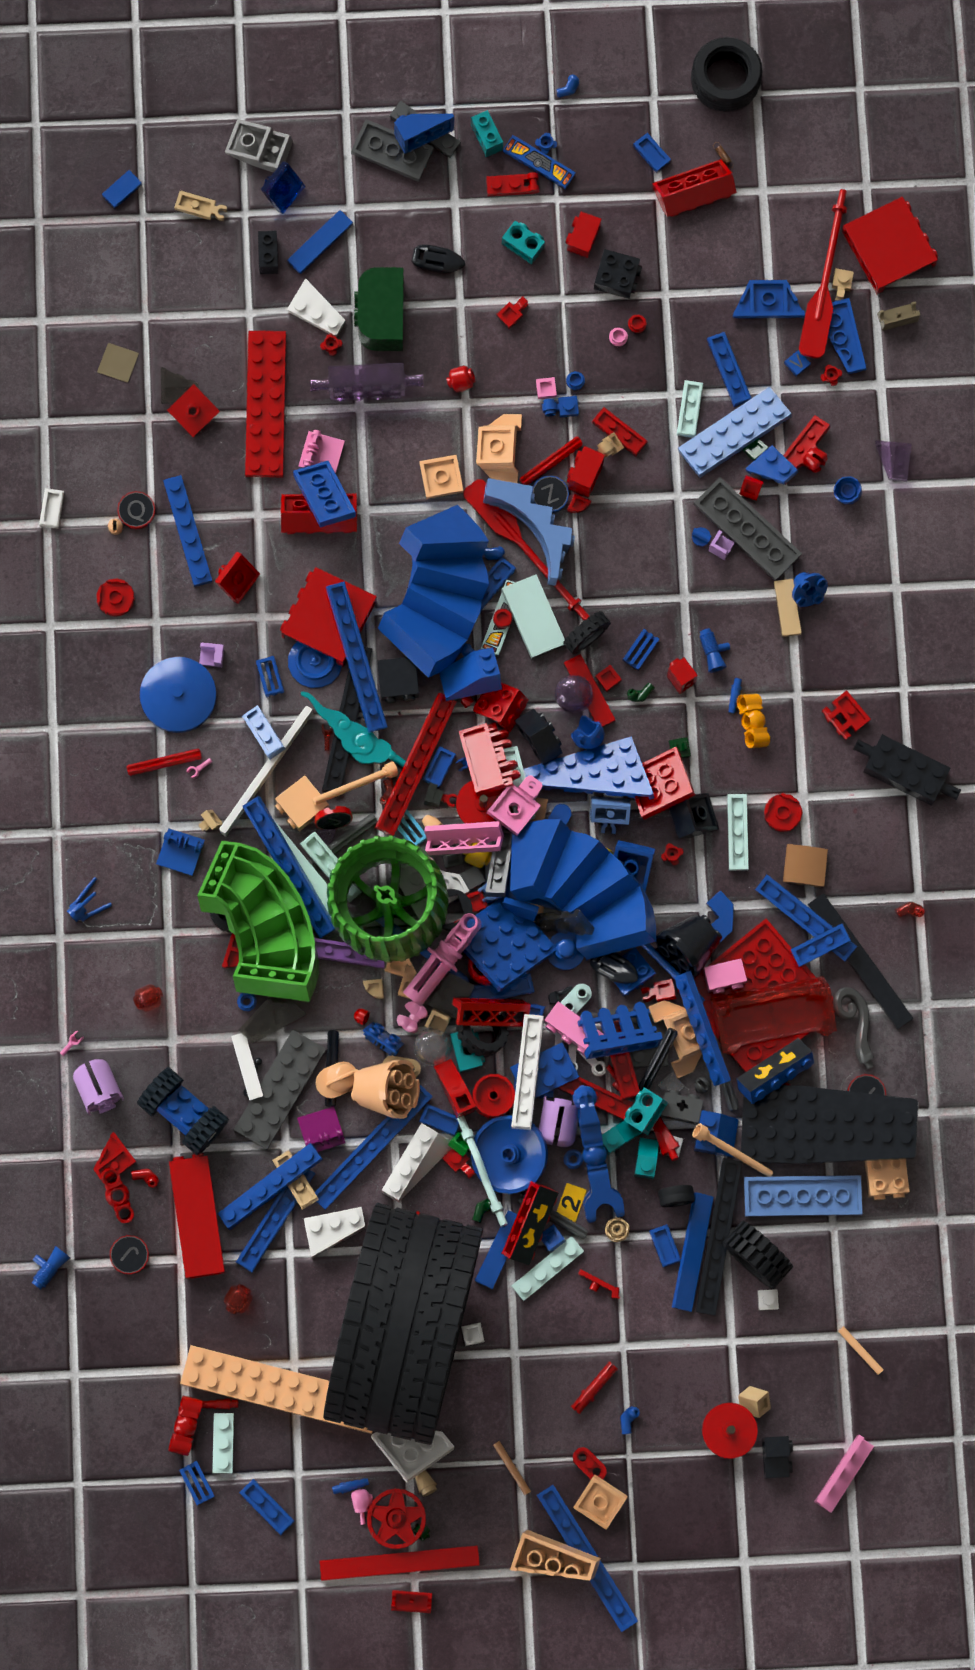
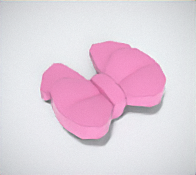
M414 1001L405 1004V1008L411 1014L409 1017L398 1015L397 1023L398 1026H402L408 1033H416L420 1020L428 1016V1011L423 1005L419 1006Z

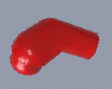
M150 1169L131 1171L132 1180L143 1179L151 1188L156 1187L159 1183L157 1175Z

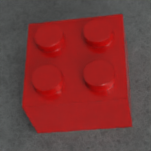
M584 446L582 451L579 450L574 460L575 468L571 467L567 475L566 483H569L568 490L589 499L604 466L605 454Z

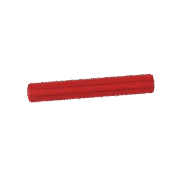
M578 436L573 438L520 477V483L529 485L580 448L583 445L582 440Z
M194 749L127 765V772L132 776L199 760L202 758L200 749Z

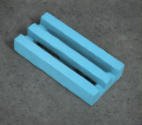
M406 809L404 814L422 835V838L416 835L403 817L401 822L416 842L414 843L400 824L397 829L406 840L418 846L426 841L427 838L423 829Z

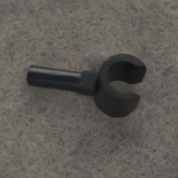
M572 985L561 991L551 992L548 995L549 1004L560 1002L559 996L573 989Z

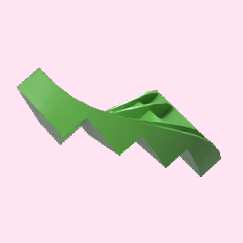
M221 841L197 896L201 912L225 915L229 931L235 935L239 951V963L233 974L236 992L310 1002L319 975V958L310 917L300 894L289 876L269 856L257 848L242 843Z

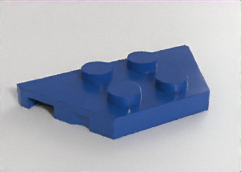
M749 280L733 313V318H805V312L801 309L798 299L791 291L787 280Z

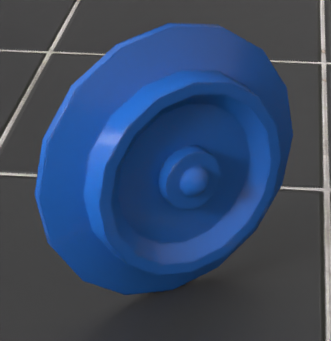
M298 641L292 646L288 656V668L292 677L301 685L309 688H322L331 684L339 676L342 666L336 664V659Z

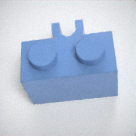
M591 796L590 820L591 822L602 823L601 833H605L608 823L612 827V834H616L615 824L629 825L630 799Z

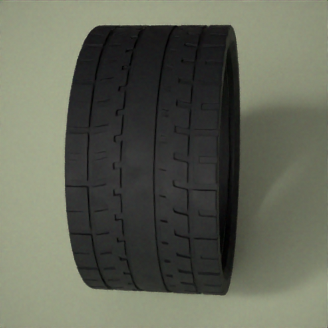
M381 1203L375 1204L364 1237L340 1331L323 1415L325 1420L337 1423L344 1422L345 1425L361 1429L366 1427L370 1431L382 1434L390 1433L394 1437L410 1441L415 1439V1442L427 1445L432 1444L466 1309L483 1228L468 1224L463 1226V1223L447 1219L440 1220L439 1217L422 1213L418 1215L414 1211L398 1207L393 1209V1206Z

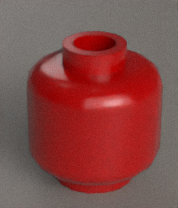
M465 365L451 369L449 377L446 378L449 388H453L455 392L471 389L473 383L476 382L472 368H468Z

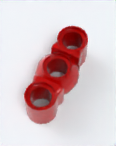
M107 1167L101 1173V1179L106 1189V1201L112 1206L120 1222L129 1223L134 1217V1211L129 1201V1189L120 1180L118 1171L112 1167ZM109 1172H114L116 1175L112 1182H108L105 1179ZM117 1190L123 1193L119 1200H115L112 1197L113 1193ZM122 1209H129L130 1213L126 1218L119 1216Z
M183 1395L179 1406V1415L174 1425L175 1433H172L169 1444V1452L184 1456L189 1455L193 1441L192 1436H194L197 1419H199L202 1408V1400Z

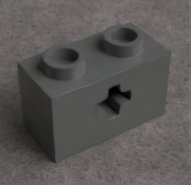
M669 1090V1093L665 1092L663 1099L668 1104L660 1117L698 1125L703 1100L699 1099L700 1096L688 1094V1097L680 1095L681 1092ZM681 1102H683L684 1106L687 1107L684 1108L683 1111H680V1107L677 1106L680 1105Z

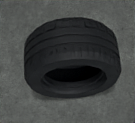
M720 37L707 42L697 52L692 66L691 83L695 95L704 105L706 104L707 107L716 111L730 112L747 106L756 97L761 84L763 68L759 55L751 45L738 38ZM731 59L738 62L744 68L747 79L738 88L722 90L714 86L709 80L706 73L708 67L715 61Z

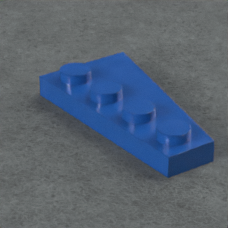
M850 299L832 302L833 313L828 337L848 374L867 370Z

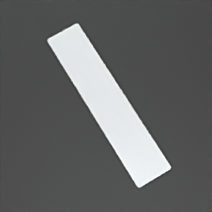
M243 1032L233 1035L231 1038L249 1100L262 1097L263 1093L246 1034Z

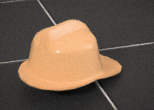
M344 1061L323 1069L316 1077L318 1092L326 1098H335L353 1090L354 1073L357 1069L349 1062Z

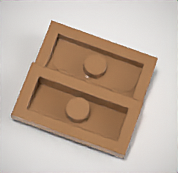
M787 844L783 882L819 888L824 887L828 849Z

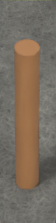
M498 1441L493 1445L524 1496L527 1495L531 1490L501 1442Z

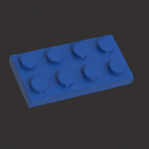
M329 460L293 471V476L320 528L356 517V512Z

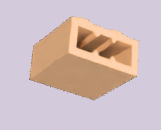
M305 775L275 798V808L281 815L284 813L289 818L286 821L291 828H297L299 832L315 820L314 817L319 811L329 808V804L327 801L317 805L313 803L312 799L321 794Z
M906 1159L865 1161L869 1197H874V1200L886 1199L885 1196L893 1195V1198H904L905 1194L910 1192Z

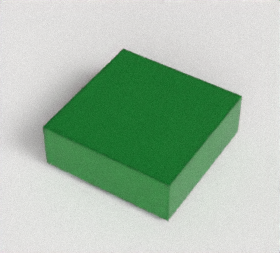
M458 1132L448 1144L461 1156H464L470 1150L467 1142L463 1140L461 1132Z

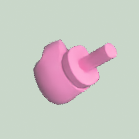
M358 1489L352 1492L351 1498L355 1513H360L361 1525L366 1524L364 1512L368 1511L373 1501V1496L366 1489Z

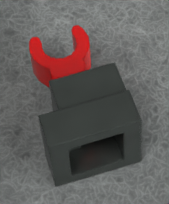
M430 783L424 804L439 807L442 801L448 807L455 808V804H451L449 799H457V795L443 794L444 791L436 789L437 784Z

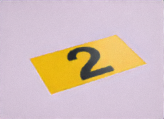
M566 1183L557 1212L576 1222L587 1190Z

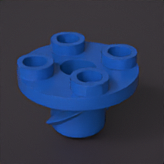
M800 573L794 579L792 598L799 607L820 604L824 600L828 582L819 573Z
M559 932L551 937L550 941L557 947V950L548 960L555 968L571 970L582 962L584 956L576 949V934Z

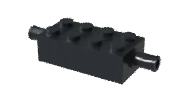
M883 734L874 747L858 739L853 748L854 751L867 756L869 759L863 771L864 773L931 806L940 793L957 800L961 789L946 783L945 779L951 769L950 767Z

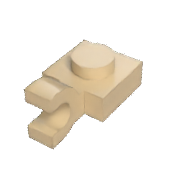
M835 268L832 288L837 289L835 301L842 300L845 291L850 292L853 271Z

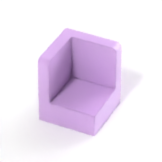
M719 530L710 544L709 552L725 560L734 546V542L722 536V531Z
M201 643L199 663L203 666L222 668L224 646L222 644Z

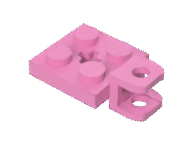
M530 775L523 780L518 788L515 785L506 787L489 808L487 814L496 821H500V824L518 836L541 807L535 799L542 788V783ZM516 805L518 813H511L509 806L514 807Z

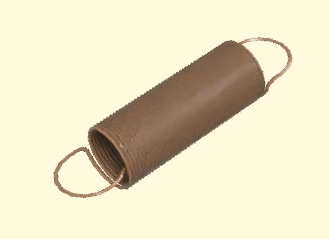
M721 145L715 149L725 165H729L732 162Z

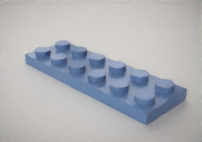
M768 387L678 447V452L701 478L743 450L747 445L791 418L792 413L774 391Z
M861 1175L744 1177L745 1217L862 1215Z

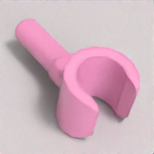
M209 758L197 767L190 766L186 772L189 773L195 769L196 773L191 778H197L199 771L212 761Z
M75 1031L69 1037V1043L60 1054L64 1056L71 1047L78 1045L84 1039V1036L77 1040L75 1034L78 1031Z

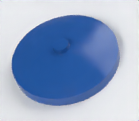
M172 657L158 662L146 673L140 687V702L145 715L155 726L168 732L183 733L198 728L210 717L216 704V687L211 674L203 665L189 658Z
M513 1115L491 1119L479 1129L474 1137L493 1190L505 1194L523 1192L528 1189L531 1181L537 1183L545 1171L548 1160L547 1144L541 1131L533 1123L531 1130L512 1129ZM471 1154V1162L473 1169L477 1177L482 1182L474 1158Z

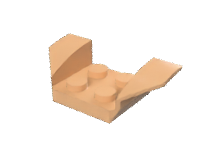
M503 414L488 426L479 427L476 464L491 479L518 483L519 471L514 467L516 434L517 431H521L522 414Z
M665 1000L649 1006L648 1008L654 1023L664 1020L667 1029L673 1028L678 1033L673 1045L679 1059L671 1062L677 1079L694 1072L702 1052L696 1041L686 1009Z

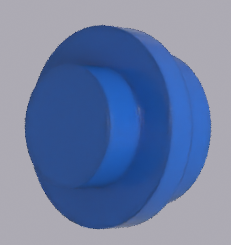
M574 371L568 374L566 384L570 389L579 390L584 386L585 378L582 373Z

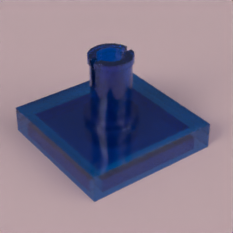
M283 161L272 176H268V180L265 179L264 186L261 188V191L281 214H284L305 188L304 183L291 166Z

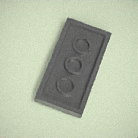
M366 119L354 143L351 154L419 182L434 151V147L425 144L404 154L394 136V130Z

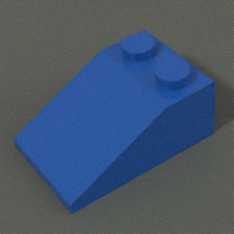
M453 113L402 115L394 122V136L404 154L454 131Z
M493 647L473 651L439 673L446 701L502 690L500 672Z
M618 840L614 856L633 874L646 893L656 849Z

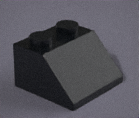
M709 793L695 794L670 807V814L672 815L679 839L692 838L719 830Z

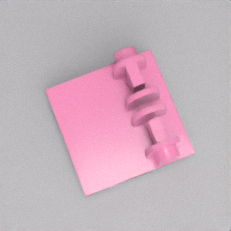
M319 430L308 431L299 467L304 468L329 460L336 474L345 440L322 435Z

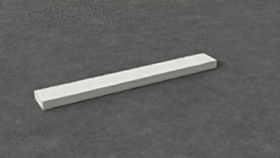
M305 706L281 740L286 749L271 760H267L220 827L222 835L227 837L245 811L242 806L253 800L312 716L313 710L310 707Z

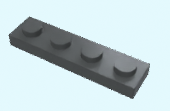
M400 101L391 112L390 118L396 121L402 115L408 116L419 113ZM448 133L428 144L451 158L460 146L461 141Z
M502 829L504 837L501 850L492 852L486 886L487 897H506L512 847V832L508 829Z

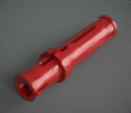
M608 1362L590 1385L581 1391L582 1394L570 1407L574 1411L576 1410L578 1414H581L590 1401L593 1402L595 1400L596 1394L618 1368L612 1365L611 1362Z

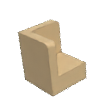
M435 1007L424 1027H431L444 1034L453 1015Z
M749 1386L738 1395L739 1404L747 1408L754 1417L760 1418L771 1409L768 1391Z

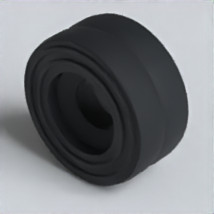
M692 1185L672 1186L658 1191L661 1207H677L695 1202Z

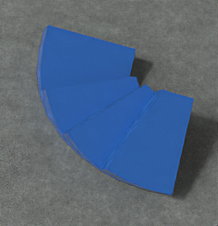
M458 505L405 528L399 544L412 556V571L408 588L402 604L384 612L378 629L428 678L440 673L451 665L465 647L480 614L482 599L489 585L487 569L482 559L489 540L475 521Z
M544 819L528 822L518 836L512 833L510 892L519 901L525 902L540 898L563 912L576 926V949L587 960L656 942L654 911L645 890L623 863L610 853L599 840L587 834L571 831L561 819Z

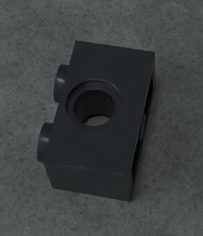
M258 231L260 274H278L277 231Z

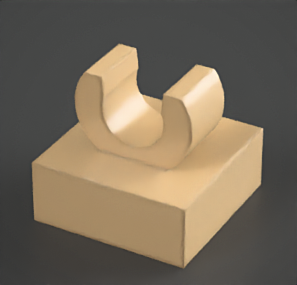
M206 810L201 814L204 821L198 826L202 831H207L210 828L218 830L223 823L213 810Z

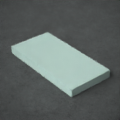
M537 574L501 589L531 658L564 645L563 634Z

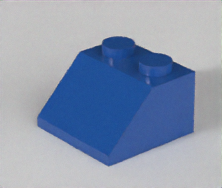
M702 1110L698 1124L701 1123L708 1127L710 1134L734 1147L739 1119L721 1113ZM696 1139L694 1148L696 1152L733 1157L707 1140L699 1141Z

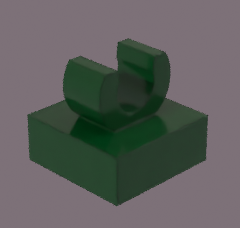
M688 737L668 741L670 749L674 747L679 749L682 759L691 757Z

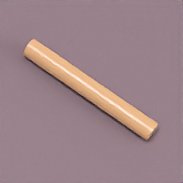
M844 1326L838 1330L842 1337L878 1375L884 1370Z

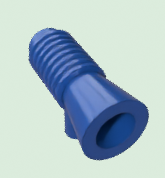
M710 628L700 631L699 638L704 653L707 656L709 673L725 669L727 666L719 652L730 650V644L728 642L717 644L714 632H711Z
M56 1246L48 1261L36 1255L33 1261L41 1268L33 1277L32 1283L40 1290L46 1287L55 1276L54 1274L58 1272V1269L71 1257Z

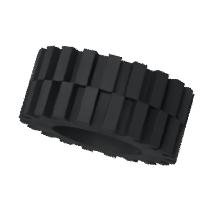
M741 1221L722 1243L744 1268L771 1289H774L793 1268V1264L776 1245L745 1221Z

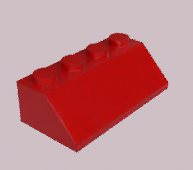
M721 159L652 183L660 206L667 217L677 216L686 210H694L698 206L711 204L715 200L729 198L732 194L737 193L733 173Z
M347 493L356 512V517L321 528L303 494H281V533L294 534L305 532L312 534L324 532L330 534L333 532H357V493Z

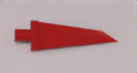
M659 1117L653 1129L663 1156L669 1154L671 1160L676 1161L679 1157L675 1150L680 1146L661 1117Z

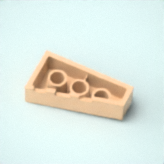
M526 1530L522 1533L510 1570L590 1581L596 1575L601 1558Z

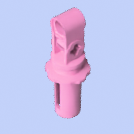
M465 914L449 932L444 941L440 940L438 948L435 950L432 948L427 949L432 955H430V958L403 991L407 997L419 1006H422L450 969L455 972L458 971L454 964L463 957L461 953L468 947L473 937L480 930V919L474 914ZM475 919V925L472 928H468V920Z

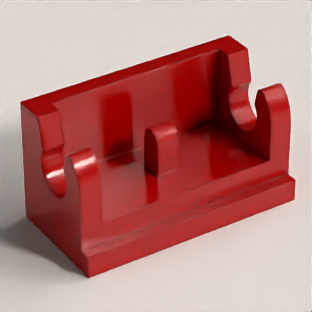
M392 1590V1611L431 1613L432 1593Z

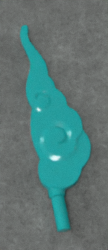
M301 692V696L309 699L319 716L326 720L329 726L333 728L335 735L341 740L342 747L356 761L362 764H381L389 759L402 768L404 767L406 761L392 750L391 745L387 741L378 739L372 732L368 733L366 727L350 721L345 714L323 707L310 693Z

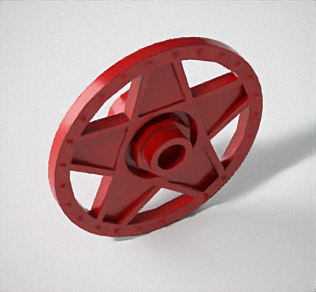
M390 1489L384 1491L372 1501L368 1509L367 1525L369 1532L379 1544L387 1548L402 1549L409 1547L421 1537L425 1529V1508L420 1499L407 1490ZM392 1494L388 1506L376 1505L383 1497ZM403 1494L411 1497L418 1506L406 1507ZM372 1516L382 1522L377 1535L372 1526ZM422 1517L420 1528L414 1536L411 1523ZM397 1534L406 1543L394 1545L386 1542Z

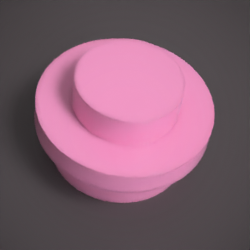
M614 328L610 332L609 340L614 346H623L627 342L628 334L624 329Z

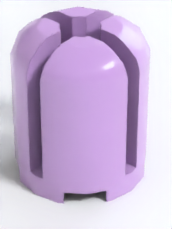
M94 1059L89 1061L103 1094H98L85 1063L80 1065L73 1074L74 1082L89 1115H91L90 1112L98 1110L100 1114L116 1107L115 1103L120 1099L123 1101L124 1099L109 1064L105 1060Z
M544 1096L538 1129L541 1131L546 1144H553L560 1106H563L557 1146L569 1147L573 1145L578 1127V1108L572 1105L571 1100L554 1098V1101L546 1100L547 1096Z

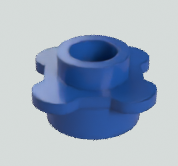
M544 133L539 139L535 140V145L539 146L542 153L548 154L549 150L557 147V142L553 140L550 133Z

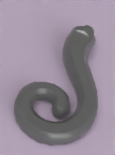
M850 987L841 988L833 997V1009L836 1015L843 1020L853 1019L858 1009L859 1023L854 1043L855 1053L859 1063H864L866 1069L874 1066L871 1061L874 1056L868 1044L870 1018L867 1003L857 990ZM844 998H850L854 1002L848 1004V1012L844 1011L842 1007V1000Z

